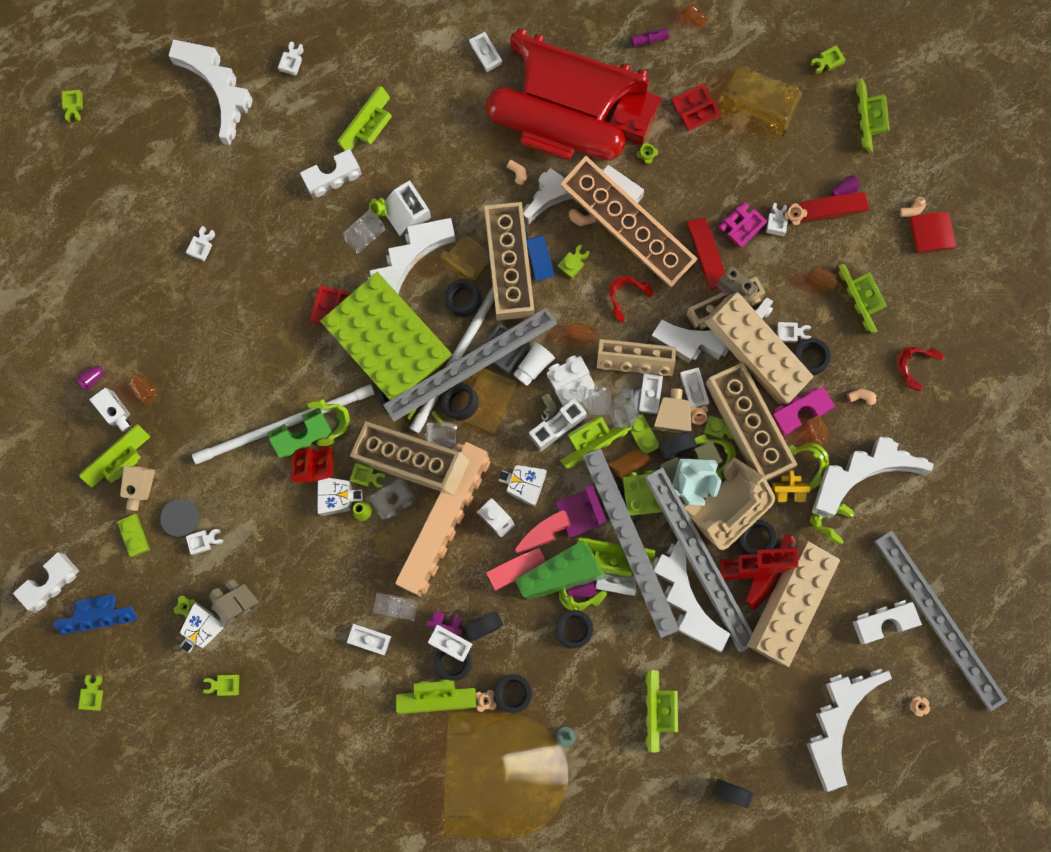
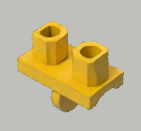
M789 471L788 476H781V482L788 483H772V489L775 492L777 502H787V492H794L795 502H805L807 492H810V486L807 483H795L801 482V476H794V471Z

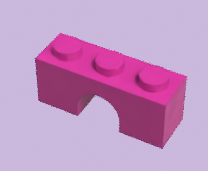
M815 387L806 392L807 396L803 398L798 396L791 400V405L787 407L782 405L773 410L774 414L772 417L783 437L799 429L802 425L798 419V411L807 410L813 415L814 419H817L835 407L824 387L820 389Z

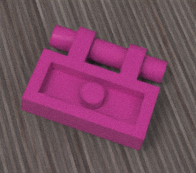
M746 202L740 206L738 205L729 217L726 216L722 220V224L718 226L722 232L727 228L731 229L728 237L740 249L768 222L755 209L748 213L746 210L749 208V205ZM741 217L743 220L737 225L734 221Z

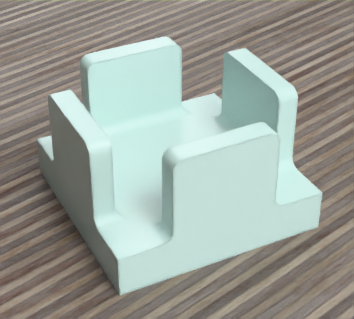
M697 459L679 460L672 485L677 495L682 497L687 505L704 506L706 501L703 498H707L709 493L712 497H717L721 484V479L716 474L717 462L715 460Z

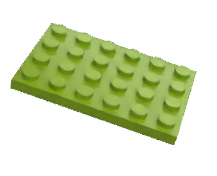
M378 271L321 320V323L389 400L394 399L422 382L452 356L451 352Z

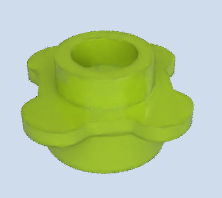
M644 143L641 150L637 151L636 156L645 160L646 164H650L654 156L658 155V150L651 144Z
M383 198L378 200L372 199L370 202L369 210L373 216H386V205Z
M180 596L177 606L174 607V613L182 614L187 618L196 601Z

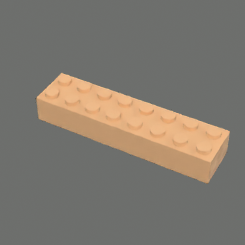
M587 156L560 183V186L670 288L698 259Z
M468 442L465 443L461 453L470 461L455 495L440 493L395 583L421 597L422 593L426 594L430 586L428 581L431 576H435L439 568L437 563L440 558H444L447 552L446 545L448 541L453 540L456 534L454 528L457 523L460 524L465 515L463 510L465 506H470L473 500L472 492L474 488H479L482 481L481 474L486 472L490 465L488 452Z

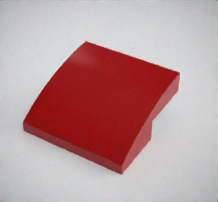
M705 83L671 99L679 118L688 131L721 116L714 99H711Z
M949 212L922 214L909 218L917 253H932L936 250H953L956 248Z
M320 285L309 322L323 325L321 320L352 293Z
M330 445L312 451L308 446L292 454L290 476L292 482H313L333 477V449Z

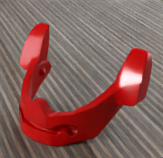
M620 276L610 284L609 297L614 305L611 312L620 322H623L625 318L621 312V306L615 300V292L619 291L622 285L629 284L643 291L648 297L653 296V290L646 281L639 283L631 276Z
M906 347L897 358L898 371L906 378L905 385L908 388L921 391L923 386L910 375L907 369V360L912 358V354L915 352H920L927 358L932 357L938 360H943L945 356L934 348L925 351L917 347Z

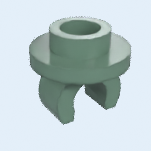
M562 727L556 733V741L562 747H570L576 740L575 732L569 727Z

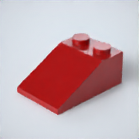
M649 92L646 95L627 94L621 98L610 123L622 129L627 141L642 146L662 97Z

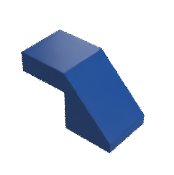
M544 235L526 239L527 250L536 281L554 277Z

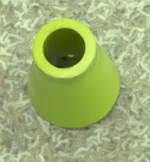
M359 502L353 506L352 513L358 521H365L371 516L372 509L368 503ZM360 507H363L361 512H357Z

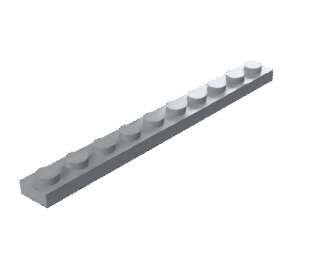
M547 308L541 310L383 404L393 421L398 420L557 325L556 319Z
M601 448L583 455L584 462L660 638L679 631V627Z
M662 467L644 478L726 630L730 633V637L738 652H743L749 648L747 644L752 631Z
M890 531L875 540L874 543L987 710L991 712L1008 701L895 534Z

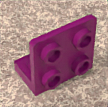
M593 485L585 487V490L556 502L559 512L564 510L568 515L571 527L566 528L570 538L603 526L607 522Z

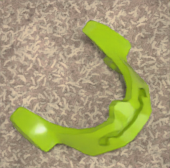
M324 399L315 400L307 404L309 409L321 408V410L333 408L338 412L336 416L340 422L337 429L322 440L317 439L318 446L332 445L334 438L344 434L350 423L348 410L340 404H326Z
M705 434L694 438L697 445H704L712 441L724 446L725 453L728 455L727 461L724 466L716 471L718 477L722 479L724 467L736 457L734 446L721 438L708 439Z
M807 442L798 448L791 445L789 450L792 455H796L801 451L813 452V457L820 461V469L808 485L811 491L821 484L822 474L829 466L828 454L823 447L815 443Z
M841 504L836 514L853 517L854 512L845 504ZM814 513L811 515L810 523L818 531L826 534L828 540L837 544H843L842 538L834 532V529L821 526V519L824 517Z
M566 590L559 591V600L568 610L582 611L591 604L597 607L604 600L607 592L602 590L588 601L577 603L573 601V597L567 595Z

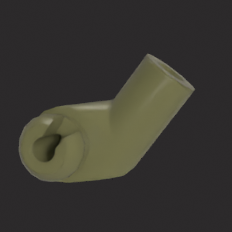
M549 394L541 397L545 405L541 418L545 422L552 419L557 411V406Z

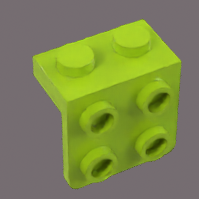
M656 470L644 471L645 475H637V472H633L621 478L622 486H624L626 508L630 516L662 512L644 478Z

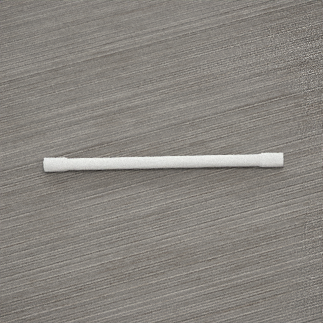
M493 286L446 367L461 359L494 303ZM440 395L422 406L420 412L410 425V430L417 434L420 433Z
M369 384L356 389L354 392L328 401L326 404H340L344 406L375 395L372 385ZM316 408L305 410L214 447L193 453V460L197 465L212 459L214 456L268 436L269 431L283 424L288 428L304 422L302 415ZM328 408V409H326V410H322V412H323V414H324V413L329 412V411H332V410H334V409H333V408Z

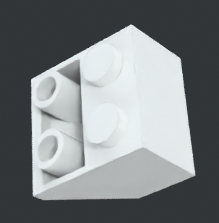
M410 180L393 190L384 201L387 212L386 216L400 237L408 232V226L422 224L431 218L428 207Z

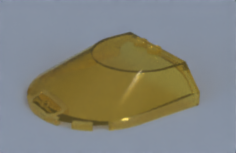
M450 712L446 750L444 837L514 839L532 834L545 826L559 810L568 785L567 761L554 735L537 721L521 715Z

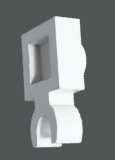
M291 41L288 46L290 51L289 53H283L278 69L281 72L296 76L302 62V58L299 55L303 53V46L300 44L298 49H293L295 45Z
M774 203L771 209L772 213L768 216L766 233L785 236L788 219L785 218L784 214L787 206L784 205L782 210H778L776 207L777 203Z
M204 226L199 230L200 237L194 236L186 251L187 255L201 261H205L212 247L209 241L215 236L213 230L208 235H204L206 232Z
M778 322L777 336L783 343H797L798 338L801 340L811 338V336H806L803 331H810L811 326L804 325L798 328V323Z
M214 529L207 535V532L204 530L186 536L190 554L196 555L211 550L210 544L212 543L216 545L222 544V539H214V536L221 533V531Z

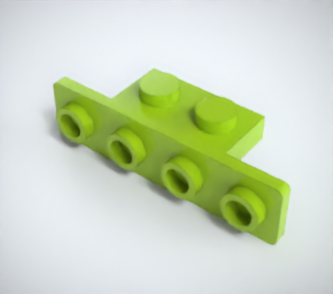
M861 78L858 79V86H856L857 96L860 97L858 111L862 114V120L859 123L861 131L864 133L861 142L863 148L872 153V135L890 131L887 101L885 95L867 99L866 84Z
M378 86L338 139L337 143L344 151L351 150L358 140L371 145L392 117L388 111L382 109L390 99V96L383 87Z
M838 265L840 271H838L842 281L846 280L848 287L846 290L851 298L854 297L856 301L854 306L858 314H862L864 318L862 323L867 331L870 330L871 333L878 332L870 315L887 307L872 274L869 272L853 280L846 265Z
M598 415L568 434L575 451L562 458L560 462L566 469L575 467L583 459V455L609 446L611 441L625 436L632 428L626 421H622L608 429L603 417Z
M136 424L79 474L80 478L90 487H94L104 477L110 483L121 478L124 466H134L141 458L136 449L150 438L149 434Z
M578 538L577 543L583 540L590 546L603 573L632 577L631 568L620 544L596 541L589 538ZM644 548L652 565L655 550Z
M648 670L645 678L646 685L648 686V695L645 700L648 707V715L646 716V726L648 727L646 747L648 752L651 753L659 752V732H678V691H659L658 670Z
M449 680L431 683L422 681L419 684H414V693L396 695L397 714L476 708L475 688L455 689L454 681Z

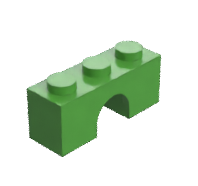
M320 408L302 415L306 426L300 433L290 432L285 424L268 432L269 440L279 458L290 456L295 450L306 448L317 439L322 440L332 433Z

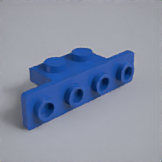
M114 594L75 601L73 617L54 621V626L61 635L137 621V615L131 606L115 609L116 598Z

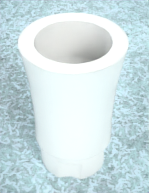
M534 342L529 353L513 375L524 385L528 386L555 357L542 345Z

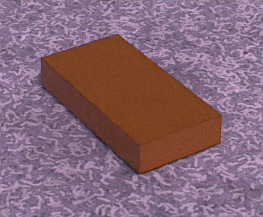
M636 448L609 463L608 466L612 473L622 478L649 463L650 456Z

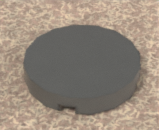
M175 499L167 503L162 509L160 516L161 525L164 531L171 536L178 538L186 537L197 529L200 522V512L191 501Z

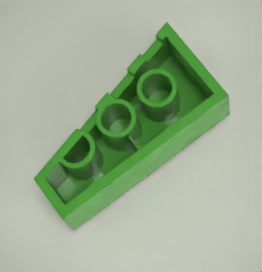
M582 540L515 579L523 597L532 600L557 591L567 590L574 586L602 580L606 576L590 546Z

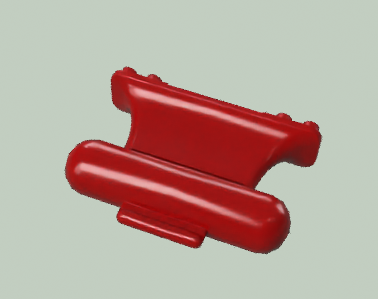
M518 28L516 33L511 34L510 46L511 50L521 55L524 60L525 79L521 92L503 87L492 91L487 98L485 106L486 114L490 120L501 126L522 132L520 138L522 145L565 160L571 159L574 151L603 161H612L618 158L625 148V135L621 128L604 121L611 107L621 97L627 94H647L649 87L648 72L639 69L635 73L630 71L631 67L625 63L617 67L549 45V43L544 42L545 38L542 35L535 34L534 38L529 37L526 30Z

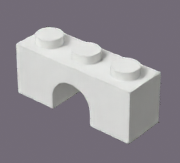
M350 149L334 156L337 166L335 171L330 174L322 173L317 165L300 172L312 198L323 196L326 191L337 189L343 183L356 180L362 175L360 167Z
M574 398L562 407L559 413L547 422L543 421L531 430L529 437L541 452L583 421L587 416V412Z
M56 553L43 565L49 574V579L45 585L40 587L35 581L27 580L13 593L28 611L36 612L43 609L47 604L46 601L51 597L57 596L66 583L68 584L76 578L79 570L65 554Z
M904 600L895 603V608L888 610L886 606L875 610L877 614L869 616L868 613L857 616L858 620L853 621V625L860 644L884 638L881 626L885 620L892 621L898 632L922 625L913 602L906 603Z

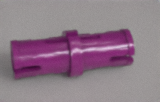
M667 28L656 31L648 30L646 33L631 36L632 46L634 48L646 44L653 45L654 42L668 40Z

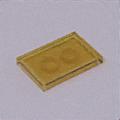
M481 369L473 387L479 398V406L470 418L462 421L495 435L517 382L487 369Z

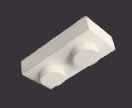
M485 32L469 40L471 47L486 72L503 64L502 59Z
M699 368L680 372L687 400L690 401V408L709 405Z
M643 375L639 412L658 415L663 376Z
M604 573L606 578L597 580L596 589L635 596L637 582L634 576L625 577Z
M353 624L347 643L385 655L391 636Z
M439 625L436 626L428 641L429 644L462 662L472 646V643Z

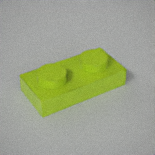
M643 414L627 421L632 428L629 432L639 450L648 455L659 449V443Z
M136 514L117 521L131 558L150 551Z

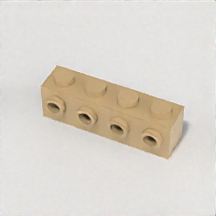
M757 277L750 279L751 282L759 287L756 296L749 302V305L752 307L760 304L765 295V291ZM724 292L688 308L686 315L694 330L700 329L702 331L709 328L704 320L727 297Z
M600 339L597 368L673 376L676 347Z

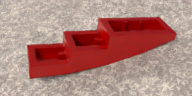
M866 192L836 195L797 203L803 210L807 211V216L803 217L800 223L810 220L815 222L828 218L833 220L869 211Z
M705 217L688 221L687 228L693 239V246L699 258V265L710 291L719 289L716 285L725 274L708 223Z
M784 535L780 549L795 547L797 542L793 535ZM781 573L754 577L746 600L752 610H756L776 586Z
M798 548L757 550V554L738 555V559L720 560V574L724 581L766 576L799 568Z

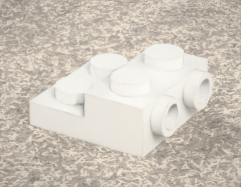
M576 355L566 359L565 364L561 366L555 364L547 372V377L563 407L574 398L579 402L598 393L581 356L578 358Z

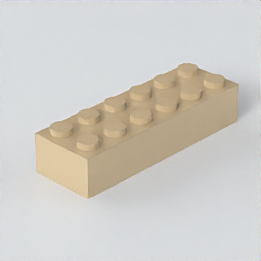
M522 202L484 206L496 321L531 317L534 315V302Z
M738 292L728 295L704 320L705 324L741 363L745 364L747 370L778 404L790 403L814 377Z
M742 362L709 377L705 385L747 466L763 475L766 481L786 473L797 466L745 364Z
M367 421L350 454V457L360 464L452 496L455 495L470 461L458 451Z
M797 541L794 548H798L799 568L781 573L747 644V647L777 664L787 667L790 666L840 562V559L809 541Z

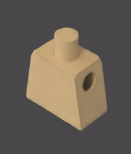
M673 388L671 389L670 398L663 397L653 430L678 434L691 432L690 401L682 400L683 390Z
M124 466L120 496L128 498L126 509L138 511L140 500L148 499L155 474L154 469Z

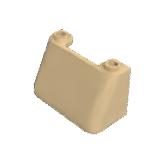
M735 457L724 467L723 474L726 480L720 485L717 497L709 495L705 499L704 506L687 505L686 503L683 505L695 528L720 550L727 549L771 508L775 501V495L765 477Z

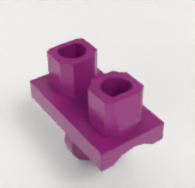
M434 611L431 620L427 621L426 626L435 629L439 625L458 636L463 634V630H461L462 618L452 616L450 626L443 625L445 614Z

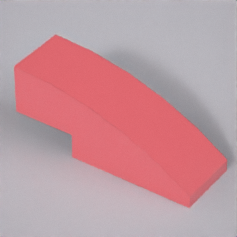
M560 511L534 527L516 547V552L521 554L555 541L553 533L571 527L566 511Z
M537 548L486 573L495 591H498L511 583H515V579L543 564L546 560L541 550Z

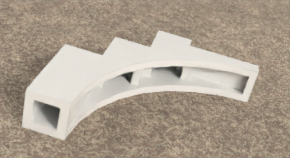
M173 40L169 52V58L172 63L198 74L216 92L221 108L219 138L223 144L230 145L236 135L235 127L240 121V113L247 114L248 108L252 105V97L247 89L235 87L236 76L231 68L219 66L220 56L215 48Z
M609 165L605 169H601L637 203L641 200L644 194L643 188ZM551 168L541 174L538 180L540 190L534 195V201L531 204H527L523 209L524 221L528 225L549 207L562 201L573 199L560 186V183L565 178Z
M451 218L408 226V233L405 234L407 245L389 248L390 255L386 257L390 267L370 270V275L372 276L378 271L399 294L401 285L408 272L421 258L443 245L456 242Z
M766 298L756 310V313L762 319L763 317L768 318L773 308L770 306L773 301ZM661 320L651 336V341L658 345L676 347V356L687 363H690L692 359L696 360L701 350L719 360L721 355L725 357L729 351L712 330H688L674 326L664 320Z
M879 437L874 442L870 456L863 451H854L849 457L845 471L837 465H830L825 470L811 513L831 519L836 514L840 502L849 489L865 478L892 471L912 472L926 476L932 471L934 464L928 462L925 458L913 457L906 451H897L899 443L893 442V439L889 437Z
M677 540L676 544H671L667 552L670 556L667 557L662 554L660 558L656 557L652 568L656 576L673 584L672 587L668 585L664 593L668 604L685 612L684 615L680 614L676 622L679 632L717 652H722L730 633L716 625L697 603L690 588L686 572V554Z
M882 669L870 672V677L864 678L862 675L851 679L852 683L849 677L842 678L840 674L830 678L831 682L826 683L834 707L830 704L821 707V712L816 713L825 737H822V734L810 738L811 742L806 743L824 791L829 792L847 785L842 766L841 750L843 734L848 719L854 708L867 693L876 686L892 679L889 671L882 672Z

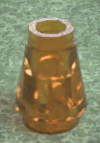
M690 2L682 11L684 18L702 28L709 20L696 3Z

